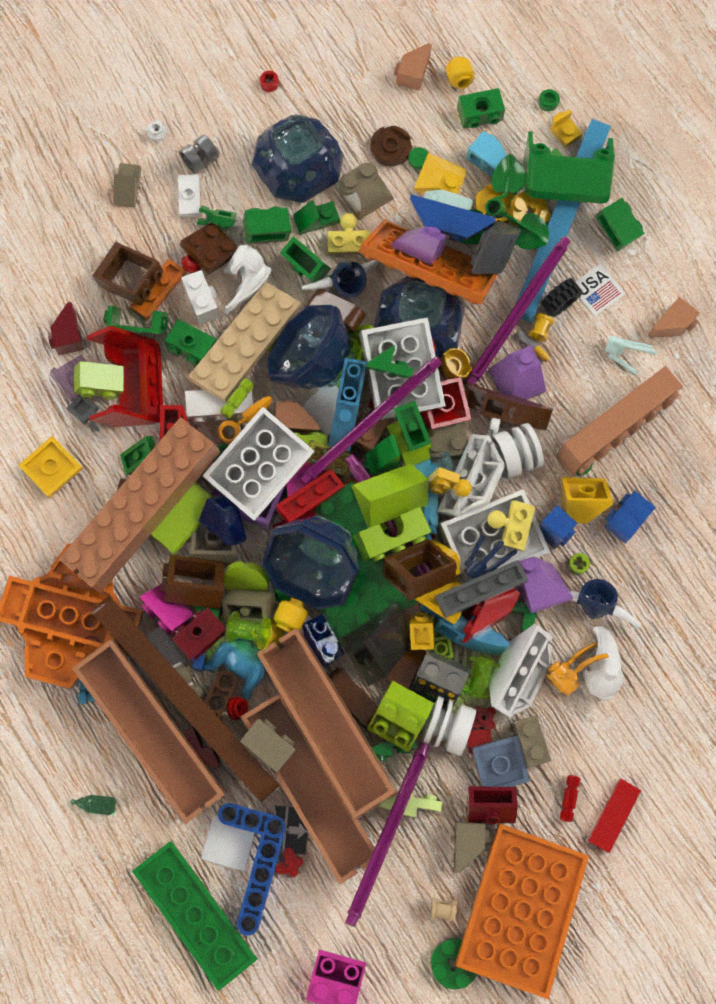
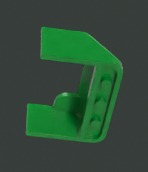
M528 131L523 158V166L526 172V183L524 186L526 195L539 199L599 204L608 202L611 194L615 160L613 138H608L606 149L602 148L595 151L592 159L551 155V150L545 144H533V132Z

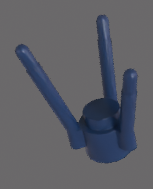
M481 535L469 558L465 561L464 565L467 567L463 571L471 579H475L501 566L517 554V550H513L486 569V564L504 545V541H500L482 561L478 558L473 561L485 538L484 535Z

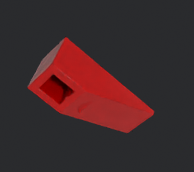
M511 589L477 604L472 611V614L475 615L473 620H469L463 629V632L466 634L462 642L467 643L503 621L513 610L520 592Z

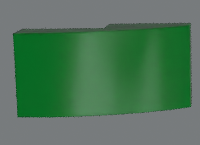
M415 739L409 752L389 741L376 745L372 749L379 761H386L387 757H392L393 748H397L396 753L410 754L411 750L416 749L417 739Z

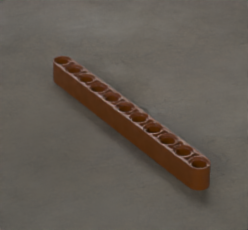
M109 595L91 610L95 617L261 803L279 787L276 781Z

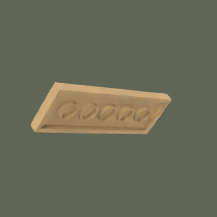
M265 282L188 376L189 381L225 403L283 331L286 324L299 311L301 302Z

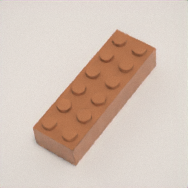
M666 366L566 441L556 457L572 476L577 472L583 474L591 467L592 463L604 458L610 449H615L621 445L629 434L631 436L634 435L645 422L649 423L662 409L666 410L674 403V400L680 396L678 392L683 385Z

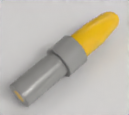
M522 330L516 333L515 336L527 347L532 346L535 354L545 362L549 360V355L534 339L532 340Z

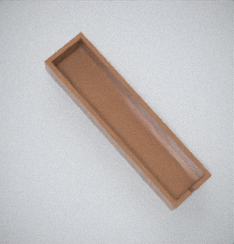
M180 417L61 555L59 560L93 589L101 593L220 454L217 446Z
M295 628L278 639L285 647L281 648L279 644L273 642L259 651L257 655L353 818L359 819L399 792L305 636L300 630Z
M116 639L109 640L72 668L185 824L205 809V806L208 808L225 795L226 790L206 762L197 754L185 733Z
M278 693L242 715L241 719L248 731L258 719L262 722L267 719L276 727L274 731L281 738L285 734L295 743L293 748L296 749V752L280 772L276 773L272 768L271 770L339 885L358 873L356 870L357 866H360L362 870L367 868L375 847L358 819L353 818L281 694Z

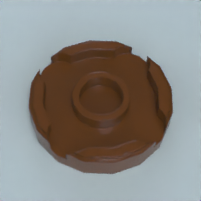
M384 126L373 134L370 151L377 162L385 166H397L408 159L412 144L409 134L404 129L398 126L386 128Z

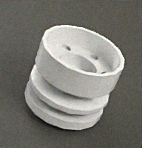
M529 423L522 424L520 428L513 427L512 437L507 431L491 435L506 464L502 472V476L505 479L521 475L522 466L528 472L532 471L533 467L536 469L543 467L544 457L535 431Z
M438 696L424 724L422 742L429 744L432 735L436 736L433 747L437 748L442 739L447 740L446 752L461 756L473 726L476 709L462 704L457 712L453 713V701L449 700L446 708L442 709L444 698Z

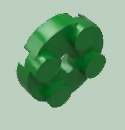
M450 938L439 943L432 951L430 957V967L437 982L446 988L454 990L468 987L477 976L476 973L462 968H456L455 971L450 970L451 965L448 964V961L458 956L462 939Z

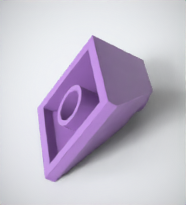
M425 226L406 231L392 243L391 247L431 265L444 253L446 235L440 233L441 231L435 227Z
M531 345L509 354L488 369L498 392L507 396L514 395L528 400L546 392L541 364Z
M534 556L519 561L529 581L516 587V589L520 592L531 614L573 600L572 594L553 564Z

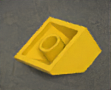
M428 153L413 190L425 194L426 191L442 189L458 194L467 169Z
M561 478L562 510L578 524L589 523L613 505V499L606 478Z

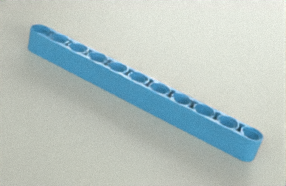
M591 119L576 157L593 159L594 152L603 148L611 125ZM558 200L547 226L549 242L546 246L538 248L517 301L555 244L559 243L563 236H567L580 202ZM550 276L521 319L532 322Z

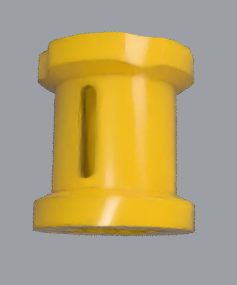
M538 313L535 317V325L530 330L529 336L536 341L545 342L548 338V330L553 325L554 319L546 314Z

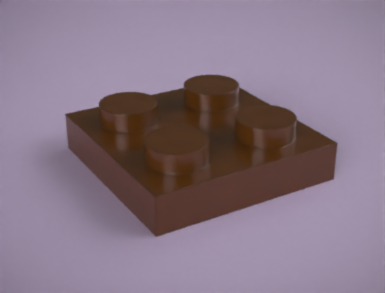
M212 222L180 242V246L208 274L228 263L238 248Z

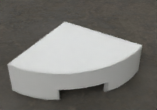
M491 419L487 436L491 437V435L498 433L501 419Z

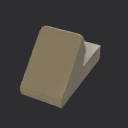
M119 164L118 174H114V205L135 208L142 171L141 165Z

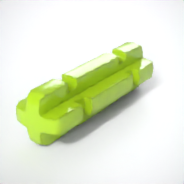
M246 378L243 379L240 383V388H236L227 400V404H224L220 409V413L226 418H231L234 414V409L241 405L247 397V393H250L254 388V384Z

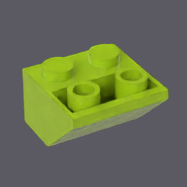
M392 681L367 730L409 752L425 724L434 703Z

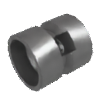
M205 134L194 140V145L188 144L179 151L183 162L193 174L205 168V163L211 164L219 158L218 150Z

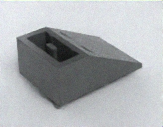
M497 220L492 227L487 228L478 243L481 247L474 253L470 265L473 266L471 273H502L508 263L521 229L501 220Z

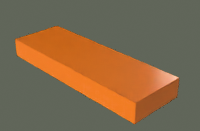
M168 259L162 266L164 271L162 278L155 284L149 298L144 301L142 306L133 302L129 306L131 311L145 321L150 319L153 311H156L182 280L181 277L187 274L181 266L171 259Z

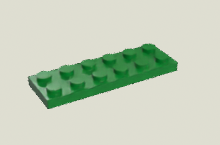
M172 840L132 871L218 991L258 960L257 956Z

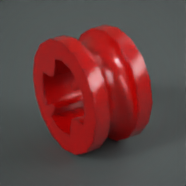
M265 71L261 74L260 83L262 89L266 92H274L278 89V75L274 71ZM266 79H270V81L273 79V83H266Z

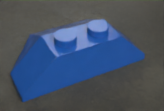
M412 194L410 197V202L424 227H435L441 231L440 233L449 235V239L456 242H462V239L467 241L487 228L492 227L495 223V217Z

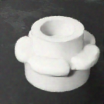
M161 121L149 123L146 128L148 137L153 141L163 140L167 133V127Z

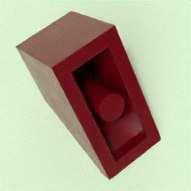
M68 302L50 327L52 336H48L51 349H55L58 355L84 350L76 311L72 302Z

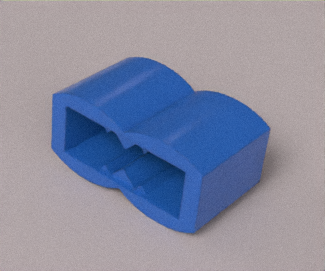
M636 491L631 495L626 493L619 502L622 505L618 511L613 509L605 518L608 521L605 528L625 544L656 508Z

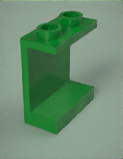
M108 306V310H105L104 323L107 324V327L114 326L127 331L167 335L169 313L153 311L151 328L120 325L121 308Z

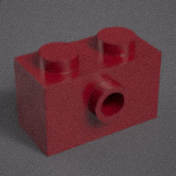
M209 608L196 612L192 617L193 621L187 626L182 625L174 632L175 637L172 638L193 663L228 633L226 627Z
M468 786V823H516L518 809L516 787Z

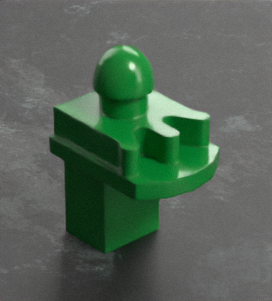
M524 600L523 602L516 601L510 613L522 615L520 630L522 633L535 624L537 612L531 614Z

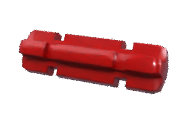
M568 775L566 785L568 786L565 788L562 807L564 808L560 813V820L565 822H572L574 818L573 809L576 808L578 797L577 787L580 786L581 781L578 776Z

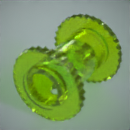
M234 611L230 615L226 626L227 642L232 644L236 638L256 641L257 648L260 650L264 649L270 636V619L263 617L261 623L241 620L240 613Z
M470 656L469 660L474 661L475 664L469 688L463 687L462 692L480 699H491L487 690L492 669L501 665L490 658Z

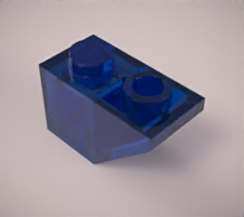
M222 494L207 498L198 521L208 531L220 537L227 545L234 546L245 542L247 537L238 506Z
M323 614L303 623L304 636L323 668L336 663L345 655Z

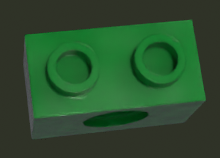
M499 88L458 97L457 110L463 129L477 128L480 125L497 124L503 121L505 107Z

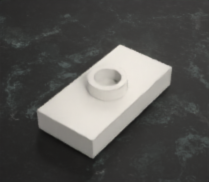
M199 174L178 175L179 217L201 216L199 212Z

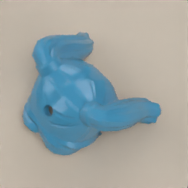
M248 637L238 638L235 641L227 640L219 645L210 661L205 662L204 670L214 671L222 664H225L230 672L245 680L241 693L245 699H250L252 692L265 675L266 669L257 655L263 648L257 647Z

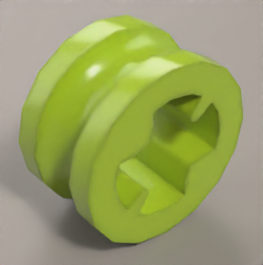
M582 553L574 554L568 561V569L575 575L585 573L590 566L588 557ZM577 559H580V563H584V566L580 568L581 570L578 569L577 565H573V562H576Z

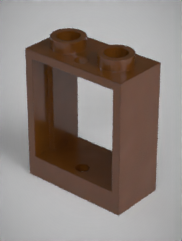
M115 241L92 276L99 287L142 306L144 301L149 298L155 284L161 280L164 271L158 260ZM126 260L148 270L134 292L112 282Z
M430 539L383 558V577L409 601L456 581L457 565L455 560L443 552ZM425 562H428L435 568L416 578L408 571Z
M170 554L169 562L164 563L162 577H166L162 578L161 592H165L164 602L220 609L224 593L225 562ZM174 575L212 580V586L174 581Z

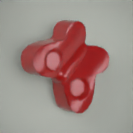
M287 847L284 850V861L276 866L275 871L277 874L289 873L291 877H296L298 875V867L303 864L304 860L301 857H296L293 849Z

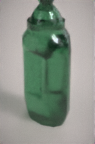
M87 795L77 800L72 799L70 803L71 805L76 804L77 807L87 813L113 815L115 814L117 799L109 796Z

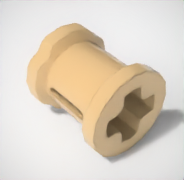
M432 898L430 920L439 918L447 919L454 923L457 901L443 902Z

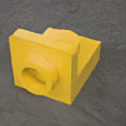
M570 109L564 113H557L552 119L550 131L564 148L580 139L583 134L570 119L572 114Z
M422 612L411 616V650L434 649V615Z

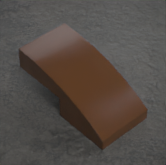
M406 641L386 681L390 684L394 681L408 689L423 661L426 651L411 650V643Z

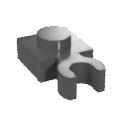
M81 394L66 408L82 424H85L89 420V416L97 414L96 412L99 410L95 403L89 398L82 397ZM90 421L91 427L98 432L100 429L95 425L96 422Z

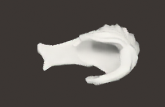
M246 244L238 246L223 270L228 274H237L239 270L242 276V283L239 285L236 296L224 309L225 314L232 313L241 303L254 296L261 286L268 281L272 271L270 267L263 263L262 255Z
M595 626L593 632L598 639L596 655L606 653L609 655V658L594 662L589 672L587 668L582 670V675L585 678L590 694L599 699L607 700L615 696L622 687L624 676L621 670L620 654L615 639L612 636V631L607 630L604 626Z

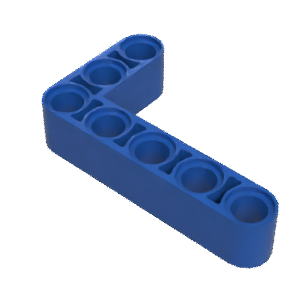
M227 803L222 805L218 811V818L221 823L261 835L237 921L240 933L250 936L258 930L284 839L286 824L278 816ZM232 807L236 812V816L229 822L224 819L223 812L226 808ZM249 814H256L259 818V823L254 828H250L246 824V818ZM273 820H278L282 824V830L278 834H272L269 831V824ZM265 844H272L275 847L273 857L266 858L263 855L262 848ZM257 869H267L269 877L265 882H260L256 879ZM253 892H258L262 896V902L258 906H253L249 902V896ZM247 916L252 917L255 920V928L252 930L244 929L242 925L243 918Z

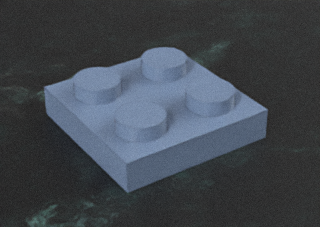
M517 735L471 747L481 786L513 787L530 782Z

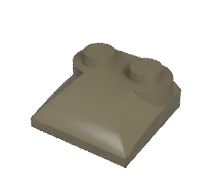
M371 163L361 164L343 175L335 184V189L358 220L394 198L378 175L376 166Z
M424 422L432 443V448L429 449L431 463L461 459L469 442L466 437L464 422L431 430Z
M206 518L191 535L190 557L225 562V565L234 563L237 559L238 518Z

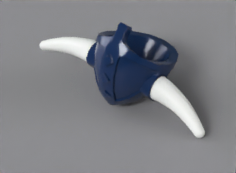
M343 260L335 267L332 275L303 285L302 289L313 290L335 287L343 296L349 298L357 297L366 288V273L374 269L381 262L373 260L360 265L352 260Z
M594 579L586 582L581 588V592L570 591L573 596L571 601L580 604L589 618L597 619L608 614L624 619L638 629L641 627L630 613L616 605L618 594L611 583L601 579Z

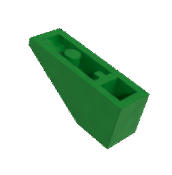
M394 434L389 435L366 454L365 462H362L371 478L398 468L401 455Z

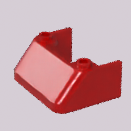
M108 326L87 335V340L104 345V354L110 363L123 366L124 391L119 395V405L109 406L107 410L89 416V421L114 427L159 423L160 405H163L161 349L159 344L154 339L114 326Z

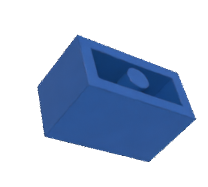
M556 505L540 523L539 527L545 541L556 549L559 544L564 547L576 533L574 527L578 523Z

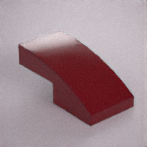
M193 726L185 729L186 737L197 754L214 769L222 767L216 751L210 745L204 747L197 730Z

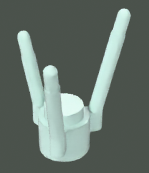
M613 335L610 336L604 350L609 353L608 358L615 360L633 374H637V371L617 356V354L622 355L625 347L654 355L658 353L656 350H652V345L621 339Z

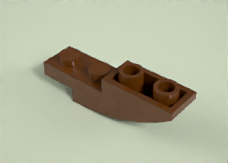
M467 383L465 388L468 407L480 411L479 414L520 426L524 423H529L534 429L547 430L553 412L552 408L514 395L507 396L472 383Z

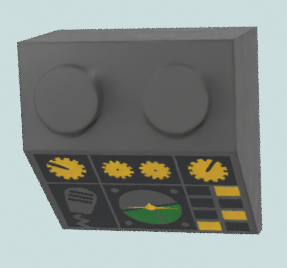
M427 650L410 690L434 703L438 696L443 697L442 706L445 708L449 700L453 701L454 706L468 678L470 668L434 651Z

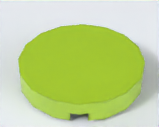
M237 561L230 564L226 569L224 584L229 592L231 589L268 590V574L255 563L242 564L243 561Z

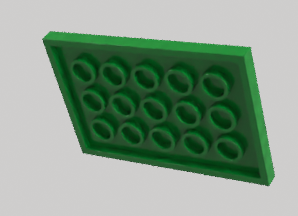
M353 482L345 485L336 495L315 508L316 514L320 519L335 523L345 532L349 533L351 543L358 552L359 573L346 603L342 604V606L319 609L339 646L344 645L418 603L415 599L409 601L383 577V559L372 562V559L364 562L353 536L368 529V526L352 489ZM313 538L302 542L305 550L330 563L338 564L343 561L338 551ZM392 550L384 553L385 557L393 554ZM318 571L312 572L309 579L317 584L322 579L321 573ZM336 580L330 584L331 587L336 586Z

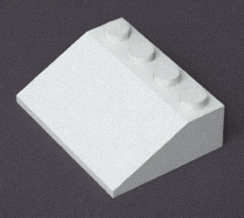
M428 317L361 330L359 333L365 362L370 361L395 345L391 363L395 364V360L409 363L408 367L413 368V376L427 361L435 357ZM438 368L435 373L426 378L393 409L416 401L419 412L445 407ZM366 369L374 410L408 379ZM394 410L389 411L380 420L396 417Z
M262 407L205 472L203 477L255 521L315 451Z
M524 489L438 524V530L445 546L458 553L460 557V575L464 583L473 580L463 571L467 567L464 563L469 558L480 536L484 535L485 538L473 561L477 558L482 561L502 540L505 527L492 528L488 524V515L492 511L498 510L503 512L507 518L510 504L513 500L530 505ZM534 514L525 550H517V554L498 568L516 560L521 561L533 556L539 557L550 552ZM502 546L488 561L486 569L517 549Z

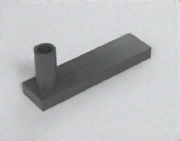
M516 560L435 596V600L446 619L523 585L529 580L519 560Z

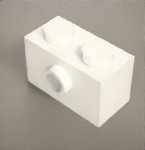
M202 270L181 277L184 290L198 324L201 325L219 318L218 309L214 301L217 298L213 286L208 287Z

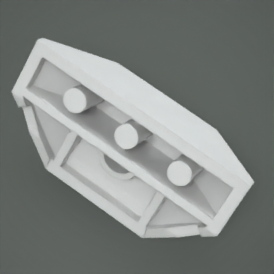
M471 435L455 473L460 474V479L468 480L471 483L472 491L467 497H459L453 489H450L445 493L437 510L438 513L459 516L489 504L506 465L490 436Z
M532 625L509 641L510 645L505 649L488 681L491 706L509 718L531 706L548 672L547 668L551 666L552 651L550 643L552 642V636L538 625Z

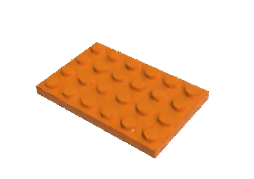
M385 219L360 246L359 253L364 254L365 258L378 260L390 269H399L409 277L420 278L426 284L443 288L448 294L464 297L467 302L472 304H482L499 273H471L473 268L470 265L472 256L446 245L444 253L431 265L391 247L392 243L406 231L410 230Z
M498 823L455 966L549 1000L589 855Z

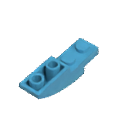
M349 358L344 360L328 447H333L355 427L366 372L365 364L367 362Z
M422 605L420 608L425 613L434 615V620L438 622L434 630L461 646L477 652L501 655L510 645L503 635L491 628L467 643H463L462 640L466 634L463 632V629L468 620L462 614L458 621L452 624L426 606Z

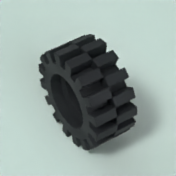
M572 278L561 282L559 286L554 287V290H551L544 297L541 304L552 317L561 314L562 311L567 310L569 306L571 307L581 297L583 291Z

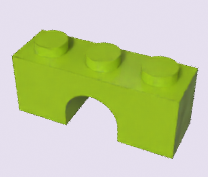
M421 508L413 509L394 519L397 526V535L395 537L385 535L380 524L354 535L353 537L364 562L372 559V562L381 560L385 557L384 553L390 550L394 554L406 549L404 544L411 541L415 545L426 540L425 535L431 533V530Z

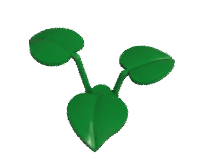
M508 154L497 165L491 179L493 190L497 193L504 192V194L487 201L485 215L495 217L496 219L504 216L517 224V228L521 229L516 245L520 248L533 250L544 247L549 242V230L546 222L534 213L525 214L520 222L506 213V205L501 201L508 196V192L517 193L526 183L524 168L512 154ZM470 209V211L483 214L480 210ZM483 232L467 241L462 239L461 243L477 245Z

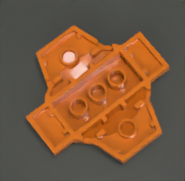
M67 543L51 565L48 574L41 577L38 576L32 581L13 576L8 577L0 601V622L17 626L19 633L26 641V647H24L26 678L72 690L79 680V677L72 668L109 640L115 639L91 610L109 595L138 628L143 611L121 605L117 595L114 593L113 579L99 593L62 563L59 558L71 545ZM88 636H95L99 639L100 643L97 642L95 639L85 638ZM122 647V649L125 651V653H126L128 656H130V655L127 653V651Z

